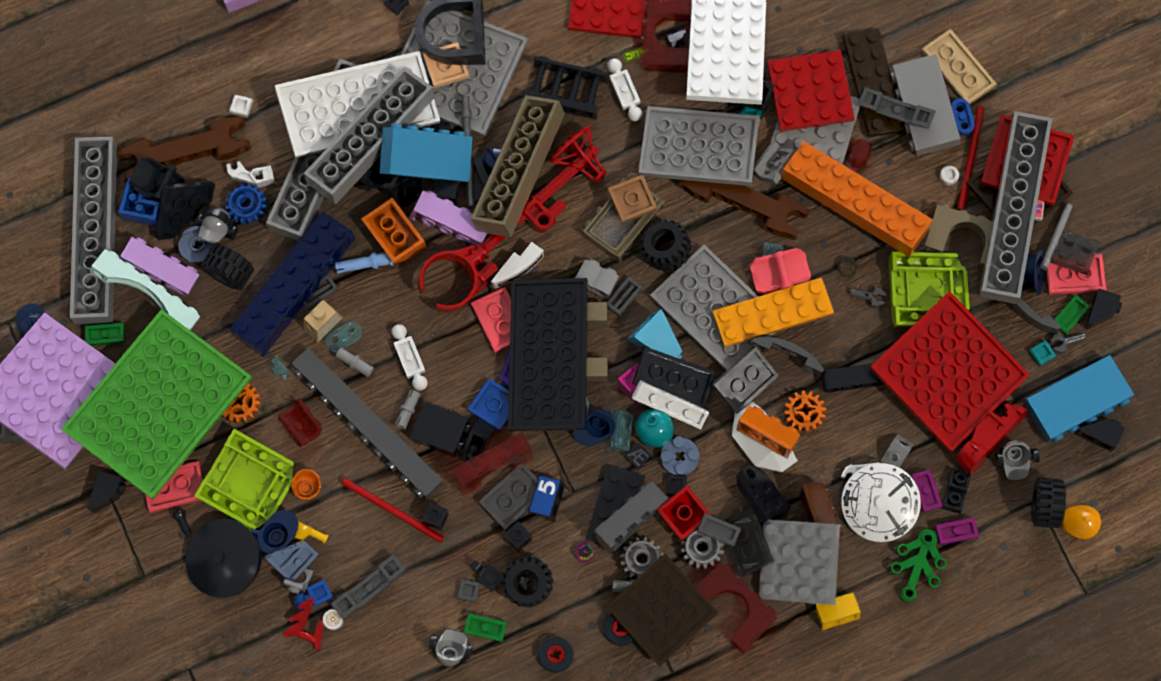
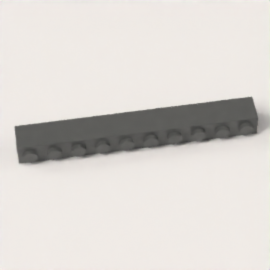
M309 347L292 362L293 372L300 379L304 377L308 381L306 385L313 392L317 390L321 394L319 398L326 405L330 403L334 407L332 411L339 418L343 416L347 420L346 425L353 432L357 430L361 434L359 438L366 445L370 443L374 447L373 452L379 458L383 456L387 460L386 465L393 472L397 470L401 474L399 476L406 485L410 483L414 487V493L419 498L424 497L428 500L444 484L443 480Z

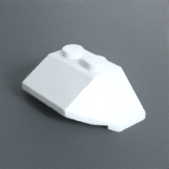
M751 401L738 414L735 413L732 437L754 466L782 473L798 461L793 451L788 459L736 430L738 420L748 406L760 408Z

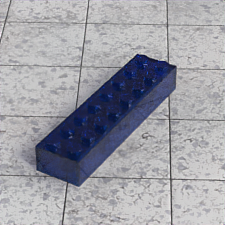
M321 211L231 326L229 331L233 337L264 357L304 306V303L308 301L318 288L323 278L335 266V262L339 261L353 243L355 236L352 230Z

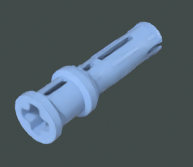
M372 252L370 256L335 262L337 274L369 267L378 269L379 266H394V263L385 252L377 254Z

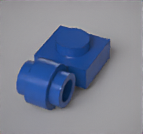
M322 580L307 588L309 595H305V593L296 595L293 603L298 610V607L303 602L314 597V605L317 607L333 599V596L325 580Z

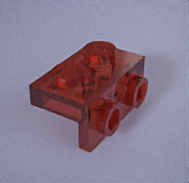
M301 399L296 402L294 407L282 412L278 416L279 421L299 448L317 439L322 431L321 423L314 418L309 407Z

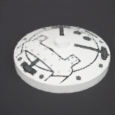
M876 463L859 469L849 478L843 489L841 505L846 522L858 535L875 542H888L902 537L914 526L920 513L921 499L918 487L909 474L897 466Z

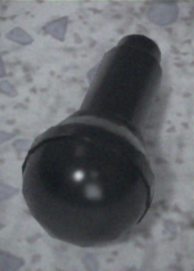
M182 508L175 509L172 514L173 518L179 522L186 537L192 535L186 521L185 510Z

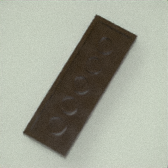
M879 28L843 33L842 38L858 98H861L866 87L881 92L885 96L897 99ZM861 107L869 138L900 133L906 130L903 122L887 118Z

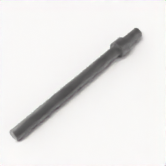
M462 96V111L460 113L463 120V132H465V136H471L470 119H472V111L469 107V96ZM472 151L469 182H466L467 207L475 206Z

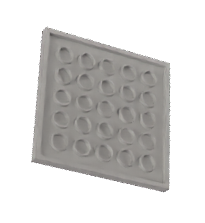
M426 0L423 8L431 2ZM457 11L441 13L428 23L425 30V38L437 48L457 42L460 49L475 48L474 18ZM484 22L486 65H466L470 78L434 88L423 57L424 51L419 46L414 26L401 55L420 52L429 85L433 87L434 101L440 120L463 128V120L460 113L462 111V96H469V107L472 111V119H470L471 132L485 137L525 50L528 38Z

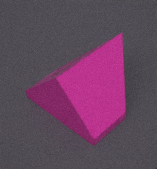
M635 364L618 378V389L635 404L642 406V403L632 399V395L637 385L632 384L638 364Z

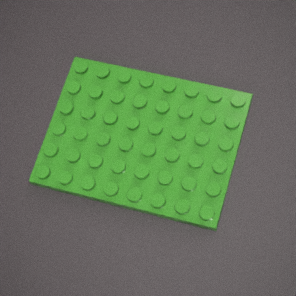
M161 309L61 430L154 500L252 380V376Z

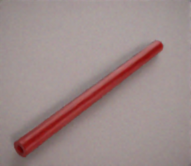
M978 106L957 208L958 211L965 210L969 191V186L966 182L972 176L985 110L983 106Z
M344 478L341 482L343 486L437 542L441 543L443 541V535L349 479Z

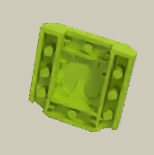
M901 252L890 253L889 281L891 316L894 327H912L949 291L968 310L970 309L967 271L959 262L957 253L913 252L910 257Z
M233 429L194 497L234 520L245 524L252 530H256L265 524L278 510L289 491L293 479L294 462L240 431Z

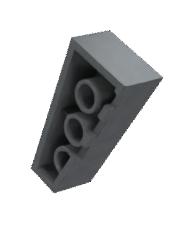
M653 482L643 484L638 489V494L634 497H629L624 502V506L619 510H615L609 516V519L595 529L594 538L610 555L657 512L659 507L668 501V497Z

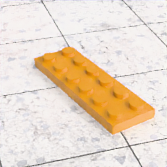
M821 277L713 310L712 314L724 348L752 340L753 338L769 335L833 315L834 310Z

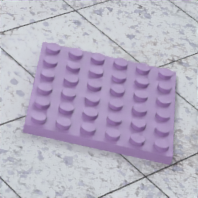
M44 312L0 364V424L66 470L84 447L64 433L61 428L113 368L115 363Z

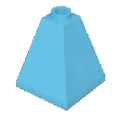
M661 309L652 313L626 339L629 343L642 350L643 347H648L679 359L682 357L680 345Z

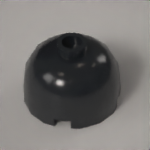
M399 176L395 187L391 190L387 189L390 199L393 198L397 205L401 207L409 206L418 199L415 196L419 191L422 193L425 184L424 179Z

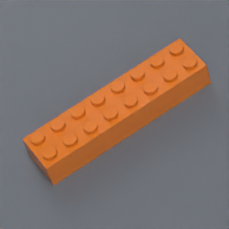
M803 141L783 169L782 179L908 257L912 255L931 227L933 219Z

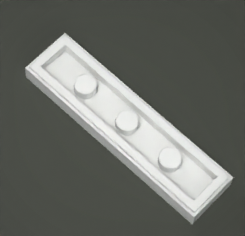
M641 380L632 395V399L656 410L663 411L669 416L698 429L702 428L709 414L708 410Z

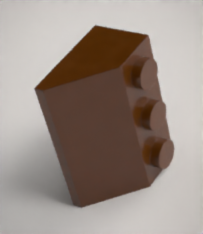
M823 482L802 485L799 495L808 522L837 524L835 519L837 512L834 505H830L829 499L831 495L828 487H824ZM840 525V533H839V542H840V540L842 539L841 536L843 535V530H842L841 525Z

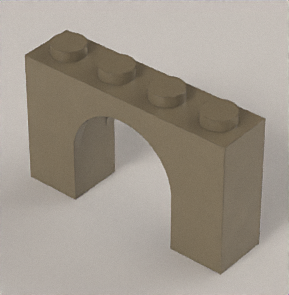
M937 204L923 252L943 253L950 232L957 228H969L975 231L982 240L983 249L977 268L983 270L992 221L984 216L970 215L965 210L957 211L948 205Z
M588 302V326H607V302ZM587 358V381H607V358Z

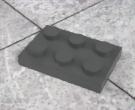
M753 346L714 381L712 386L733 412L738 414L779 375L758 348Z
M521 463L479 501V504L506 531L529 510L538 479Z

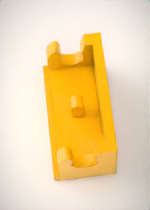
M854 593L836 597L835 605L815 604L816 614L822 630L860 619L861 612Z

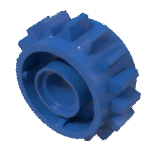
M241 184V187H234V191L228 193L230 197L225 200L228 204L225 208L229 211L228 214L235 223L240 221L242 225L245 223L252 225L254 221L259 222L260 216L264 217L263 210H267L264 204L267 203V200L263 198L265 195L263 191L259 192L257 186L252 188L251 184L248 186ZM245 202H251L248 207H242Z

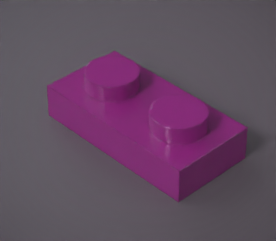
M931 470L912 474L911 478L916 483L920 493L923 513L942 508L943 505Z
M975 518L935 526L939 545L979 537Z

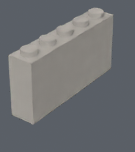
M937 53L893 65L894 72L890 73L893 83H897L898 89H895L897 99L915 106L920 105L936 110L929 129L904 123L906 133L911 134L912 140H909L911 151H915L916 156L961 145Z

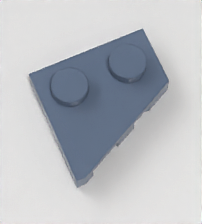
M302 540L266 555L264 558L287 580L294 582L319 554Z

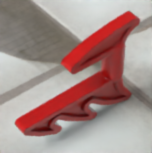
M312 597L298 607V609L305 608V610L294 615L289 621L299 622L288 628L283 636H295L311 642L315 650L318 651L322 642L323 621L318 623L314 635L304 631L315 600Z

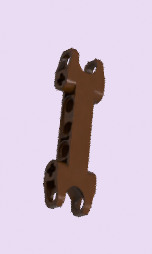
M243 117L222 118L208 124L209 131L156 146H153L151 140L134 142L117 151L120 160L123 161L134 159L138 162L140 157L149 156L163 165L170 164L174 166L216 154L217 160L224 161L236 158L252 148L249 140L235 141L231 139L235 131L246 126ZM134 169L123 174L126 183L128 178H131Z
M690 180L678 181V186L699 201L708 203L711 197H714L764 220L762 228L777 237L796 240L799 232L789 226L786 219L790 216L807 218L810 211L794 198L779 193L776 199H772L744 185Z

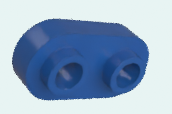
M959 98L953 101L951 107L959 134L966 136L973 131L974 120L968 101ZM957 108H961L963 111L958 112ZM961 125H965L967 129L961 128Z

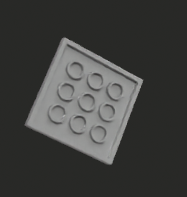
M850 96L855 117L852 122L780 132L777 120L771 142L775 141L781 148L796 152L803 141L843 164L860 106L858 103L860 99Z
M768 520L766 523H763L764 536L762 541L764 540L763 544L764 546L766 545L765 549L767 548L768 557L770 556L772 561L761 565L759 599L835 605L840 525Z

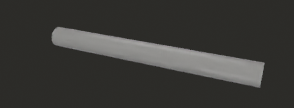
M1069 203L1065 204L1040 267L1044 270H1047L1072 210L1073 206Z

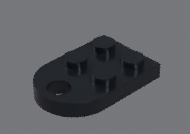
M747 465L737 473L736 482L739 490L763 523L776 518L791 508L775 484L760 468Z

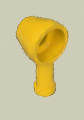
M298 520L299 525L298 531L294 536L295 538L302 541L310 535L323 544L326 543L329 535H325Z

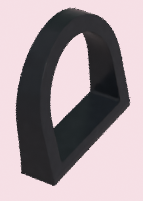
M434 0L421 10L415 22V35L419 46L426 55L435 61L449 65H486L482 0ZM448 11H473L475 48L458 50L437 48L425 38L426 27L431 19L441 13Z

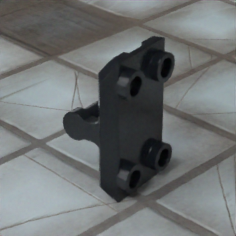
M148 156L138 159L129 184L135 191L147 198L161 202L163 185L185 183L183 176L176 173L177 168L170 164L163 165Z
M380 156L359 179L360 183L357 186L359 189H365L367 192L374 188H387L391 190L395 187L400 175L381 174Z

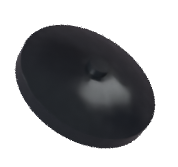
M216 519L204 524L192 536L186 551V570L191 582L202 593L217 598H230L244 592L255 581L261 567L262 552L258 538L248 526L232 519Z

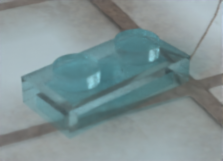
M617 409L614 410L613 420L616 428L611 435L610 448L628 452L633 414Z

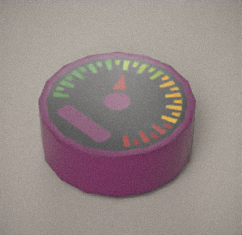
M582 542L577 545L575 555L579 561L589 562L595 555V549L590 543Z

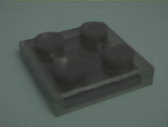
M1063 230L1050 263L1087 275L1100 242Z

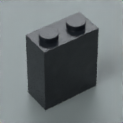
M425 402L412 432L411 440L412 442L456 457V454L462 451L464 435L467 436L470 431L469 418Z

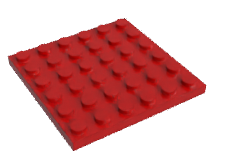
M950 291L869 367L949 453L1030 375Z

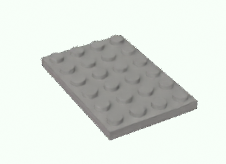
M647 106L638 174L645 177L752 186L759 116Z
M703 245L685 264L681 265L682 267L677 269L651 293L650 298L727 371L752 346L748 345L749 341L724 348L712 312L713 310L758 296L707 246ZM775 333L765 335L762 337H772Z

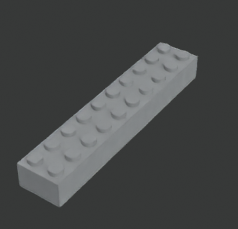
M339 59L334 71L358 65ZM324 151L294 159L267 219L266 225L269 231L302 243L305 242L324 196L307 184L304 172Z
M1017 111L1014 112L1011 118L978 297L1017 304L1020 299L1053 118Z
M113 137L75 138L70 319L74 324L113 323L114 283H105L90 272L91 266L105 249L115 252L117 143Z

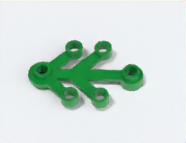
M925 529L919 533L917 540L908 544H900L897 547V554L901 557L906 556L909 551L920 547L918 555L900 563L894 562L890 567L891 573L898 575L902 570L914 565L908 585L900 592L901 600L906 603L913 602L917 596L915 587L921 569H923L928 579V586L930 588L936 589L940 585L939 577L934 575L926 559L928 550L935 561L934 567L937 570H943L947 562L944 558H941L935 546L938 538L932 530ZM930 536L931 542H926L924 537ZM904 547L906 553H901L899 548ZM937 561H942L944 566L939 567ZM898 565L900 567V571H894L893 566ZM931 579L937 580L936 586L931 584ZM907 590L911 591L912 597L906 596L905 592Z

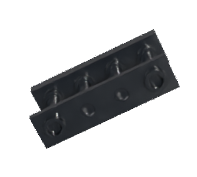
M545 56L534 57V67H537L538 71L533 89L530 91L525 90L524 97L527 95L559 100L565 113L596 120L598 106H595L594 101L599 82L606 83L607 73L598 68L589 69L553 61ZM545 70L556 72L551 94L548 95L541 94L540 92ZM563 74L574 76L569 98L566 99L559 98L558 96ZM581 78L592 80L587 102L585 103L577 102L576 100Z

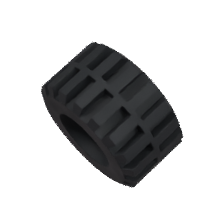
M662 219L660 223L655 221V225L652 226L650 224L648 226L649 230H645L643 232L644 237H641L642 244L640 246L643 254L650 265L654 266L657 270L661 268L663 272H667V269L670 271H674L675 267L679 269L682 267V263L685 264L687 262L686 258L691 255V240L678 222L675 223L671 219L669 222L666 219ZM675 240L670 249L658 251L660 244L664 241Z
M218 244L212 246L201 264L206 273L227 287L237 290L243 289L254 272V267L245 257L226 246Z
M1038 477L1032 493L1031 518L1033 525L1037 527L1060 528L1063 523L1066 507L1065 483L1063 479Z
M522 557L508 565L502 577V589L505 590L506 598L508 597L511 603H515L519 607L524 606L525 608L542 603L548 598L553 588L552 572L548 569V565L544 564L539 558ZM524 570L534 572L539 580L537 590L530 594L523 593L517 586V576Z

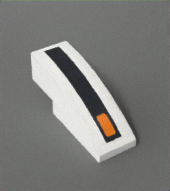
M531 242L521 256L514 252L492 279V287L497 289L506 286L527 274L544 257V250Z

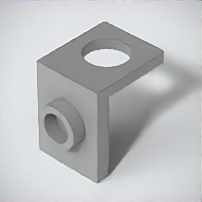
M897 434L880 462L900 467L914 443Z
M309 569L303 571L306 574V580L302 583H298L296 580L292 582L285 579L284 584L288 591L299 594V592L306 593L313 571Z

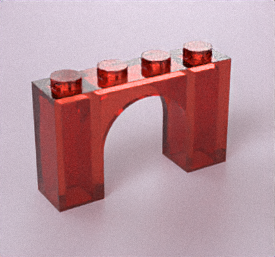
M648 0L644 2L643 13H647V19H643V30H646V36H642V47L646 48L645 53H642L641 64H645V71L688 73L689 48L663 46L655 38L654 32L659 25L667 21L691 22L692 0Z
M523 432L453 468L455 479L464 496L482 487L481 480L494 470L511 463L516 468L521 463L525 464L533 460L532 449Z
M720 562L696 588L710 603L723 593L736 594L745 601L748 607V619L729 639L744 654L777 621V612L769 605L766 607L761 602L763 600L761 596L755 591L752 593L747 588L748 584L742 578L737 579L729 565H723Z

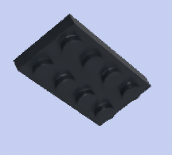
M643 347L632 384L638 385L641 380L705 409L716 372L651 348Z
M608 465L585 538L586 540L600 544L594 538L595 529L609 519V516L615 510H619L624 506V502L629 497H634L639 493L638 489L645 480L644 475ZM626 541L618 548V550L623 551Z

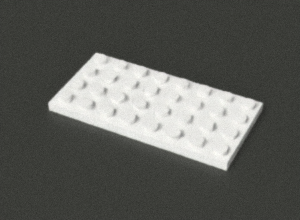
M692 0L686 100L762 105L766 0Z
M417 51L275 85V92L294 157L298 158L325 151L403 67H406L429 84L420 52ZM434 99L409 126L420 128L440 123Z

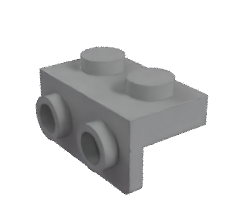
M772 141L755 164L753 171L762 181L777 184L782 178L784 167L795 152L794 150L781 148L777 142Z

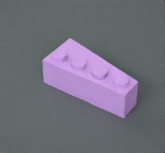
M422 191L408 219L415 221L417 218L427 227L437 226L440 232L449 235L454 233L457 239L472 245L483 243L487 233L477 231L471 220L473 214H471L470 210L464 207L459 208L448 199L442 200L436 197L437 195L434 192Z
M131 237L120 259L123 262L132 264L140 274L145 272L151 280L158 283L163 281L165 282V287L188 297L199 278L197 270L191 266L185 267L181 265V261L173 256L169 258L163 255L164 252L157 247L151 248L147 246V242L143 239Z

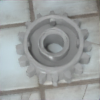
M693 531L691 535L685 537L687 541H682L681 545L685 546V548L681 549V553H686L683 559L684 561H690L689 566L694 564L697 570L700 566L706 570L708 565L712 568L714 567V561L720 562L718 555H723L724 551L719 549L724 547V543H719V541L702 535L697 531ZM705 544L708 550L706 552H699L697 546Z
M645 537L643 541H640L639 538H636L635 543L629 541V548L625 546L623 548L626 554H621V558L625 559V561L621 562V566H626L624 572H630L631 579L634 576L638 578L663 555V553H658L660 546L655 547L654 541L647 542ZM639 555H644L648 560L646 563L640 564L636 558Z

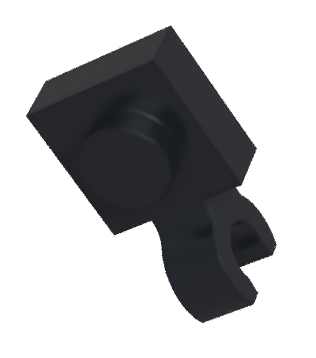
M476 560L470 565V568L480 575L477 581L493 593L502 582L504 575L491 565H488L485 569Z

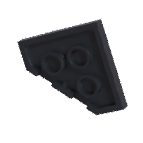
M204 181L163 185L155 238L158 240L176 238L180 234L179 230L185 224L189 225L199 215L197 212L204 205L208 206L212 202L215 183Z

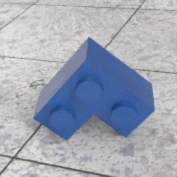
M128 178L118 213L123 220L156 227L160 202L148 200L146 196L135 191L129 184L130 178Z

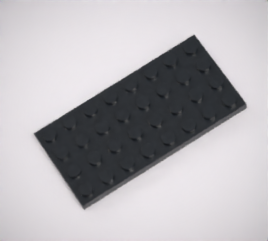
M587 278L515 280L511 282L509 432L586 430Z

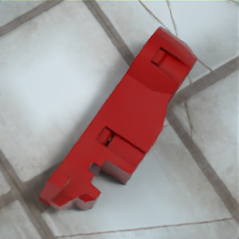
M1006 403L1003 410L1005 416L999 417L991 411L976 427L973 438L958 453L956 460L959 465L969 474L976 472L1017 425L1023 422L1028 410L1021 405Z

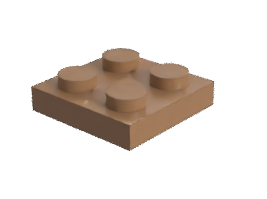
M643 175L608 188L609 195L622 224L657 210L656 203Z

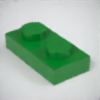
M114 323L85 326V342L90 346L125 343V324Z
M468 613L464 634L503 643L507 622Z

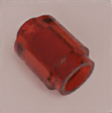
M860 139L854 143L848 159L852 167L856 169L866 167L872 150L871 144L868 141Z

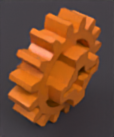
M249 383L244 388V392L239 394L223 414L224 418L229 417L231 423L235 419L237 424H240L241 420L248 423L247 418L255 419L253 413L260 412L256 407L261 406V402L257 401L261 397L259 394H256L257 390L255 387L251 389ZM240 400L243 404L240 406L237 404V401Z
M802 390L800 396L797 392L794 393V399L789 397L788 402L790 404H785L784 407L788 409L784 412V416H789L786 422H792L791 427L793 428L797 426L798 432L805 429V432L808 433L809 428L816 431V425L821 427V420L826 418V415L822 413H825L827 409L821 407L824 404V400L818 401L819 395L813 397L812 391L806 395L805 391ZM798 401H800V405L798 407L793 408V406ZM803 409H806V412H808V415H805V413L802 412V410H803ZM818 415L817 418L810 423L811 418Z

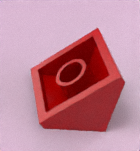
M688 485L657 509L666 527L681 541L700 526L704 513L712 516Z

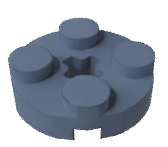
M194 226L185 230L178 243L182 257L190 264H202L214 245L199 239L198 234L201 226ZM196 241L203 243L200 249L193 248Z
M678 436L671 439L661 450L660 459L662 467L670 475L687 476L697 468L699 462L697 446L687 438ZM683 453L685 460L676 461L677 456L675 454Z

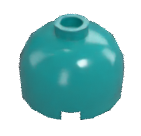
M650 408L643 411L637 417L635 423L636 435L640 442L647 447H662L672 439L674 423L667 413Z

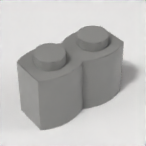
M585 259L575 277L587 278L588 290L605 299H609L619 280L615 270L602 268L597 261L592 259L590 261Z

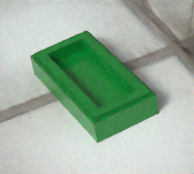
M1075 295L1054 319L1061 326L1059 331L1066 336L1091 306Z

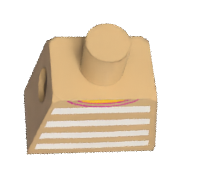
M322 300L304 318V331L318 343L343 319V316L330 304Z

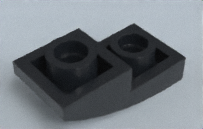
M952 468L941 509L961 514L971 474Z

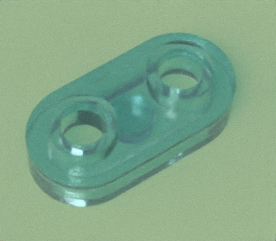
M347 322L328 334L326 337L327 347L334 352H338L341 347L346 348L360 339L362 329L357 322ZM350 328L355 329L353 333L348 332ZM334 338L339 339L337 343L332 342Z

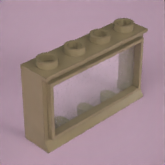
M628 175L626 179L622 178L619 183L632 179L631 175ZM650 191L657 210L622 224L612 199L608 195L606 204L603 207L600 206L596 210L593 220L587 221L584 225L583 237L620 263L624 252L632 248L633 241L638 235L641 236L648 222H652L656 217L657 211L665 207V200Z

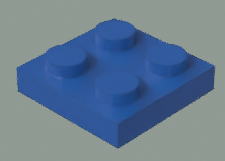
M489 378L468 408V411L479 419L497 427L498 431H501L508 421L509 390Z

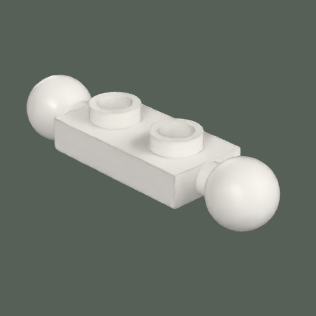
M616 58L611 59L607 64V68L614 74L610 75L609 79L623 110L629 109L628 117L630 120L639 121L643 116V112L639 107H636L640 104V99L627 69L621 71L622 63Z
M397 324L391 331L392 336L399 340L394 342L395 349L407 378L414 377L412 381L413 387L418 391H422L428 385L427 379L421 376L422 373L426 372L412 336L406 338L407 330L405 326Z

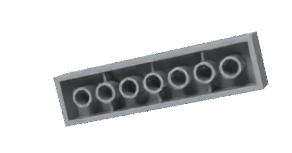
M403 67L304 172L307 184L336 205L381 156L383 127H391V124H401L402 128L406 129L435 98L433 87L406 67Z

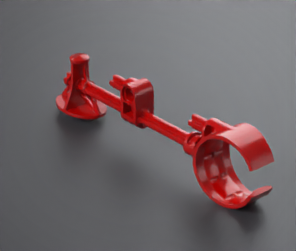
M589 125L576 131L555 151V154L550 159L551 164L567 165V167L535 196H529V200H527L516 228L526 220L534 230L539 233H545L556 223L555 218L567 208L565 203L559 199L547 210L543 206L545 201L579 171L587 175L594 183L601 181V178L605 177L607 171L596 157L599 151L592 144L591 127ZM585 135V138L581 146L579 147L577 142ZM588 137L589 148L583 152L581 149ZM567 151L571 153V155L560 158ZM573 156L576 157L571 163L562 161ZM592 159H594L602 172L591 162ZM586 166L590 170V172L595 176V178L586 170H584L583 167ZM538 219H546L547 225L539 224ZM492 234L482 244L476 243L475 245L455 251H443L431 256L423 265L418 277L419 294L425 291L423 279L426 270L431 264L442 260L455 262L468 273L471 281L470 291L463 301L449 306L437 303L434 310L450 313L462 309L487 285L486 280L499 269L495 263L490 261L479 272L476 270L477 265H481L483 259H488L489 252L506 236Z

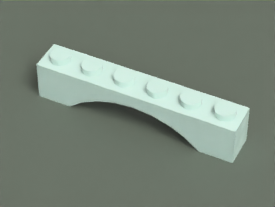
M105 249L91 266L90 272L105 283L125 284L146 293L163 311L190 331L198 322L200 315H198L197 310L184 305L179 297L167 293V290L162 285L153 283L146 274H140L129 262H123L115 252Z

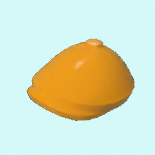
M1077 505L1065 509L1061 526L1064 531L1076 538L1089 539L1099 531L1101 518L1096 509L1087 505Z

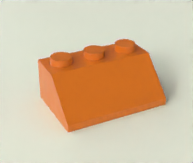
M393 198L361 219L394 264L412 259L426 249L424 239Z
M748 406L738 420L736 430L788 459L800 438L798 430L791 426L786 427L782 425L778 418L774 416L768 417L763 414L764 411L756 406Z

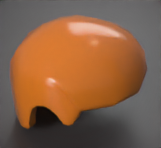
M311 469L298 471L291 483L294 496L304 501L316 498L321 489L319 475Z

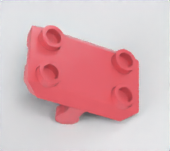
M798 248L755 258L749 265L756 293L763 295L811 280L805 252Z

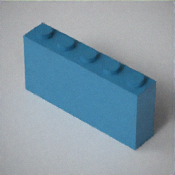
M391 124V127H383L380 173L469 182L473 137L465 136V132L455 131L454 134H450V130L434 132V128H423V131L418 130L417 126H407V129H404L401 124Z
M1109 355L1030 396L1023 404L1045 441L1048 443L1053 440L1055 443L1064 438L1063 434L1067 432L1073 434L1078 431L1082 424L1090 425L1094 423L1101 414L1107 416L1114 412L1113 408L1117 406L1122 408L1131 403L1130 399L1134 396V393Z

